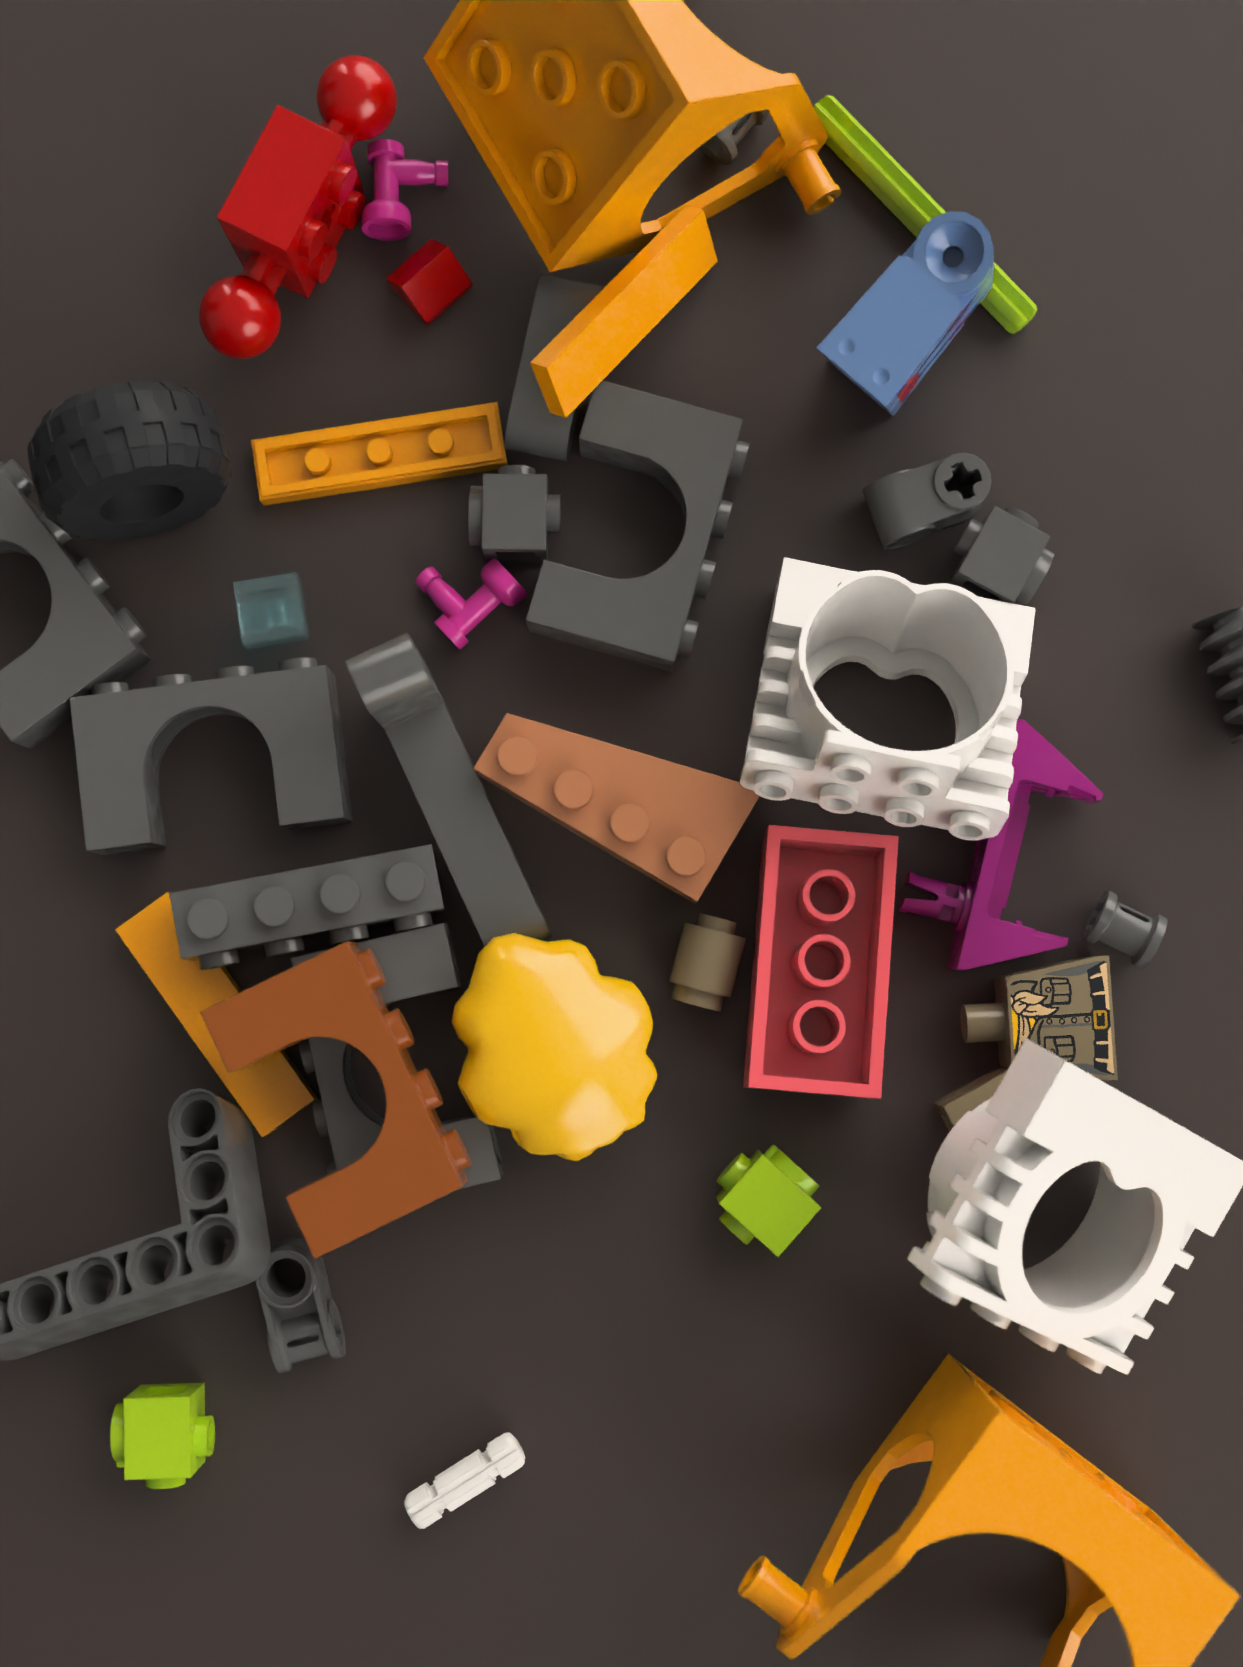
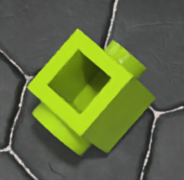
M774 1144L764 1154L757 1149L750 1158L741 1152L730 1162L716 1180L723 1187L716 1195L718 1203L725 1209L718 1219L746 1245L756 1237L777 1257L781 1255L821 1209V1206L811 1197L820 1185Z
M205 1383L139 1385L124 1398V1402L117 1403L114 1408L110 1428V1446L112 1458L116 1462L117 1468H124V1480H145V1486L150 1489L179 1487L184 1485L186 1478H191L205 1463V1457L211 1456L213 1453L215 1422L212 1415H205Z

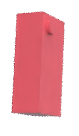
M768 825L762 836L743 1088L881 1099L899 836Z

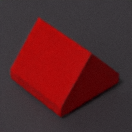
M434 239L426 242L385 278L390 287L426 326L432 323L473 286L449 246Z

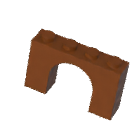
M349 941L200 1012L228 1073L243 1070L306 1039L328 1037L344 1041L360 1050L373 1063L381 1077L386 1095V1114L381 1132L370 1150L359 1160L286 1196L314 1259L462 1188L468 1181L463 1169L472 1165L468 1151L457 1130L453 1129L446 1133L435 1111V1108L443 1105V1100L433 1077L427 1068L417 1072L406 1048L414 1045L415 1041L403 1014L398 1008L389 1012L378 990L379 987L387 984L378 960L370 948L361 952L356 942Z

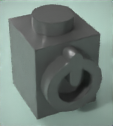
M525 465L502 466L498 468V474L483 473V486H471L469 494L468 529L470 546H482L486 563L493 557L500 563L542 564L543 559L548 560L549 533H560L561 495L549 494L547 474H536V470L533 467Z
M994 506L982 523L971 518L953 550L963 557L948 584L962 587L978 597L1008 603L1016 602L1027 606L1053 561L1055 554L1045 549L1051 536L1039 530V523L1029 514L1016 508L1008 507L1004 511Z

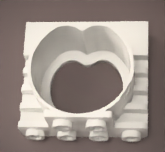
M784 557L774 593L763 652L764 658L741 773V786L754 790L757 795L769 800L782 801L793 798L818 803L823 809L833 813L849 814L855 811L884 817L887 822L896 826L915 827L925 825L949 830L953 836L964 840H982L997 836L1009 817L1010 803L1007 800L1014 774L1012 758L1018 740L1016 724L1022 706L1020 690L1028 674L1035 608L978 597L972 592L952 584L937 583L924 586L910 583L905 578L887 571L868 570L855 572ZM845 662L864 664L879 677L896 680L911 674L928 677L941 688L952 707L956 724L954 745L936 750L904 751L867 741L844 727L829 713L818 698L813 686L828 670Z
M1025 1039L993 1097L980 1104L973 1111H968L951 1129L941 1144L929 1174L928 1212L926 1215L932 1240L931 1242L927 1241L923 1249L914 1246L907 1259L925 1274L920 1284L945 1302L957 1306L961 1297L972 1301L970 1308L974 1312L1000 1328L1007 1329L1011 1320L1021 1324L1018 1330L1024 1336L1049 1351L1055 1352L1059 1343L1068 1347L1065 1352L1071 1358L1098 1374H1102L1107 1365L1128 1375L1134 1365V1361L1123 1353L1134 1334L1147 1340L1150 1337L1154 1327L1143 1318L1154 1299L1165 1304L1170 1302L1174 1292L1163 1285L1175 1263L1186 1269L1190 1267L1195 1257L1184 1251L1183 1248L1194 1229L1197 1228L1214 1237L1243 1186V1161L1032 1041ZM1099 1161L1100 1172L1095 1196L1079 1228L1053 1255L1035 1266L1023 1270V1236L1029 1217L1040 1197L1056 1179L1071 1168L1084 1162Z

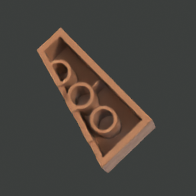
M506 713L473 768L480 778L694 905L699 900L760 797L754 790L741 786L738 781Z

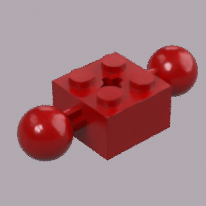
M360 55L341 57L324 70L318 81L316 91L317 107L323 119L321 125L280 105L276 106L217 216L244 269L241 275L224 277L207 289L199 306V324L208 343L225 356L235 359H249L261 355L273 345L281 328V311L274 296L279 285L308 299L316 283L323 284L332 273L337 259V249L335 247L346 228L352 230L362 216L366 196L364 195L351 150L356 141H367L383 133L391 124L397 109V92L391 76L382 65L371 58Z

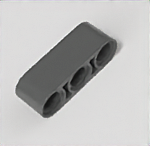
M544 273L540 275L505 432V449L567 462L581 403L567 418L550 413L530 362L604 288L602 285Z

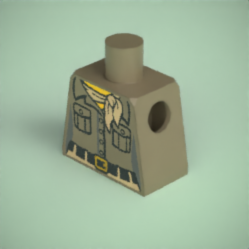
M1109 955L1080 957L996 976L994 978L995 1003L964 1004L961 1006L960 1021L964 1043L998 1042V1057L1002 1067H1010L1025 1039H1028L1097 1079L1118 1080Z

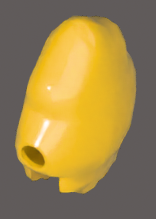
M518 933L493 937L478 953L469 987L454 1006L452 1025L457 1036L468 1049L457 1083L458 1087L477 1119L484 1124L510 1129L517 1144L530 1154L558 1155L567 1160L579 1161L589 1156L597 1148L612 1144L623 1132L635 1128L644 1121L645 1103L657 1080V1070L646 1054L653 1030L651 1011L642 993L633 982L601 975L595 959L587 947L571 939L547 942Z

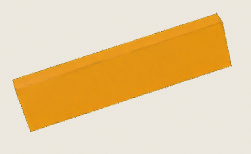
M686 205L530 362L550 413L567 418L718 262L703 209Z
M498 402L251 440L259 499L263 506L493 471L508 465Z
M169 892L115 929L262 1138L303 1110L313 1100L318 1099L284 1050L243 1070L227 1072L200 1012L242 992V990L225 966L200 970L199 960L188 961L181 959Z

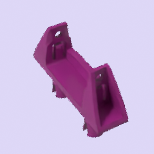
M1018 718L1016 724L1018 740L1012 758L1014 774L1007 800L1010 803L1009 817L997 836L977 840L968 880L964 882L963 886L916 875L915 872L909 871L903 883L908 887L931 896L932 900L900 899L898 907L900 912H911L953 923L955 933L946 969L950 971L972 969L1065 947L1068 944L1069 938L1022 926V921L1016 920L1015 923L1000 920L1002 909H1006L1031 806L1028 804L1030 792L1046 794V797L1050 798L1053 796L1067 797L1091 805L1102 801L1103 792L1023 719Z

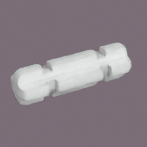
M505 1432L487 1443L488 1447H486L485 1452L482 1453L478 1449L435 1476L433 1485L430 1486L426 1482L408 1493L404 1506L416 1527L425 1529L442 1518L444 1509L447 1508L452 1512L496 1484V1476L501 1475L505 1478L520 1469L525 1463V1455L517 1439L510 1432Z

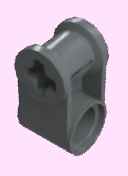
M963 452L952 454L915 469L901 470L870 483L862 492L883 549L893 550L910 545L928 537L934 532L973 518L989 494L992 479L990 470L982 459L976 455ZM951 479H955L959 487L968 485L971 487L966 499L962 498L959 491L948 492L946 490Z
M288 1238L278 1243L271 1251L267 1269L256 1280V1287L266 1321L269 1351L276 1370L279 1373L290 1371L295 1362L330 1354L333 1359L344 1357L346 1354V1341L338 1307L333 1300L323 1256L314 1259L306 1240L303 1238ZM290 1258L300 1263L306 1273L305 1284L293 1287L284 1284L276 1273L277 1261Z

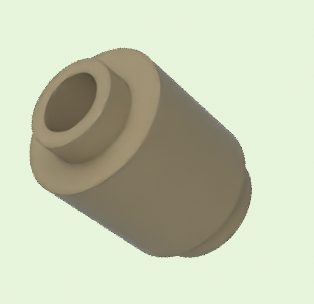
M702 913L699 915L697 925L684 922L669 979L670 982L675 983L671 999L721 1011L724 997L732 996L746 938L734 935L736 922Z

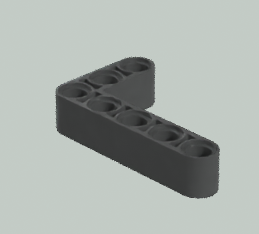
M408 632L346 660L350 675L371 716L385 729L484 946L493 937L511 933H518L539 940L552 937L482 782L473 769L474 765L430 670Z
M202 1088L191 1089L183 1093L172 1105L168 1118V1129L182 1224L0 1284V1360H16L248 1285L259 1279L267 1269L270 1261L271 1245L252 1126L249 1118L240 1106ZM215 1115L212 1128L205 1134L208 1121ZM225 1175V1183L223 1185V1188L219 1192V1194L216 1197H214V1189L216 1187V1184L221 1179V1177ZM234 1238L232 1254L224 1262L223 1253L225 1247ZM174 1258V1267L171 1275L164 1280L166 1267ZM114 1279V1287L112 1289L111 1294L106 1299L108 1286L110 1282ZM55 1299L54 1308L52 1310V1313L49 1315L50 1306Z

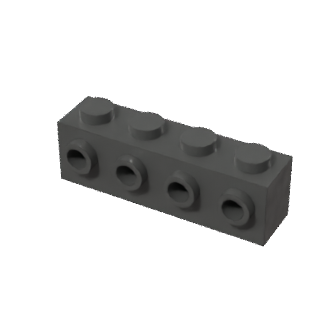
M432 844L169 893L181 959L188 961L199 960L200 970L240 963L238 952L262 947L265 949L266 958L304 951L303 940L329 935L331 945L342 944L346 941H359L369 938L367 927L392 922L395 933L424 928L433 925L431 915L443 913L444 911Z

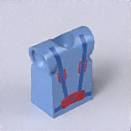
M949 211L934 217L921 229L917 239L906 252L894 260L817 346V349L833 366L892 416L895 415L961 330L964 322L989 293L994 277V247L988 229L980 219L967 212Z

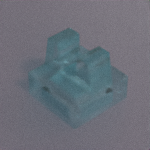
M296 572L233 582L242 645L246 649L310 639L301 579Z

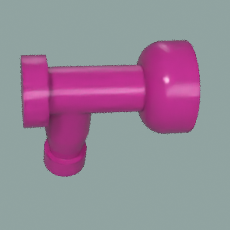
M390 139L375 140L367 146V161L370 165L374 166V201L367 204L363 209L362 231L368 237L376 240H400L410 235L412 225L409 209L399 202V185L418 186L435 183V186L448 187V161L435 160V163L421 160L404 159V146L401 143Z
M494 557L481 570V580L484 584L466 601L453 587L442 580V575L433 566L423 570L415 580V584L423 593H428L436 607L443 613L434 623L460 650L469 642L465 636L501 602L506 606H515L528 595L518 581Z

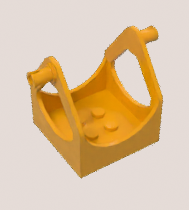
M459 0L423 57L549 272L639 252L686 205L703 209L707 220L783 176L788 178L808 215L816 214L830 206L834 202L833 199L838 198L842 192L818 156V152L825 144L828 134L796 74H780L771 71L740 55L715 36L682 0ZM768 110L779 135L755 163L661 218L641 223V218L648 201L661 183L683 160L719 131L750 112Z
M949 1353L852 1485L802 1587L772 1565L770 1560L762 1555L748 1569L738 1588L739 1595L744 1599H749L780 1624L776 1648L789 1659L798 1657L900 1572L916 1550L932 1542L967 1533L990 1532L1026 1538L1060 1553L1066 1576L1064 1618L1052 1634L1039 1667H1072L1081 1639L1096 1618L1111 1607L1116 1612L1125 1633L1132 1667H1190L1240 1597L1155 1511ZM932 1461L930 1473L919 1502L900 1529L833 1584L878 1487L888 1472L904 1465Z

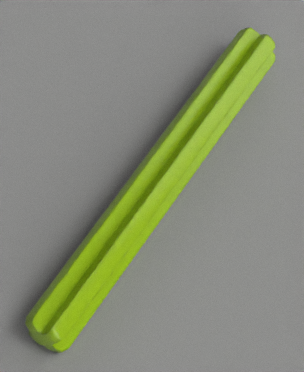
M826 95L813 106L828 134L825 142L828 147L916 237H918L921 229L929 221L938 215L946 213L835 97ZM994 262L992 287L981 304L1009 333L1015 334L1033 319L1037 312V306Z

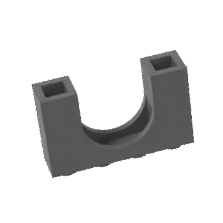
M602 381L592 391L579 436L580 456L639 472L657 480L668 489L677 501L683 516L685 532L679 547L666 563L655 571L636 578L616 579L543 559L526 618L529 632L669 672H673L677 656L689 659L699 622L688 619L694 596L706 599L716 562L705 559L711 536L720 539L724 538L733 502L722 499L727 479L731 477L740 480L750 443L739 440L743 419Z
M11 458L5 464L0 461V554L19 553L36 558L48 577L52 597L50 616L39 639L26 652L0 670V727L11 742L32 749L72 719L71 697L90 695V690L95 684L122 682L152 659L140 644L141 641L148 637L144 629L124 606L118 611L114 610L102 594L110 588L105 577L89 558L85 557L78 562L66 546V543L73 539L72 534L66 533L46 518L44 511L41 513L29 497L35 491L33 482L18 463Z
M293 658L279 662V671L255 674L254 667L231 666L216 670V679L192 682L191 675L170 674L153 678V687L129 690L128 683L108 682L95 684L90 690V695L71 697L70 707L86 851L109 855L166 847L159 787V771L163 755L172 739L186 726L197 720L217 715L235 716L248 720L263 735L272 759L279 826L293 831L353 823L335 674L326 665L317 666V659Z
M441 923L357 943L361 952L370 948L380 964L387 984L379 987L378 990L386 1006L402 1000L463 987L451 929L448 924ZM327 950L291 958L292 965L294 967ZM312 1037L299 1042V1047L306 1073H316L321 1098L313 1100L314 1119L320 1137H330L335 1162L327 1163L328 1175L362 1158L377 1140L385 1118L378 1115L367 1105L356 1087L352 1070L354 1046L334 1038ZM474 1114L441 1122L446 1133L453 1129L457 1130L472 1162L471 1166L463 1169L468 1181L462 1188L500 1180L505 1172L494 1126L484 1124Z

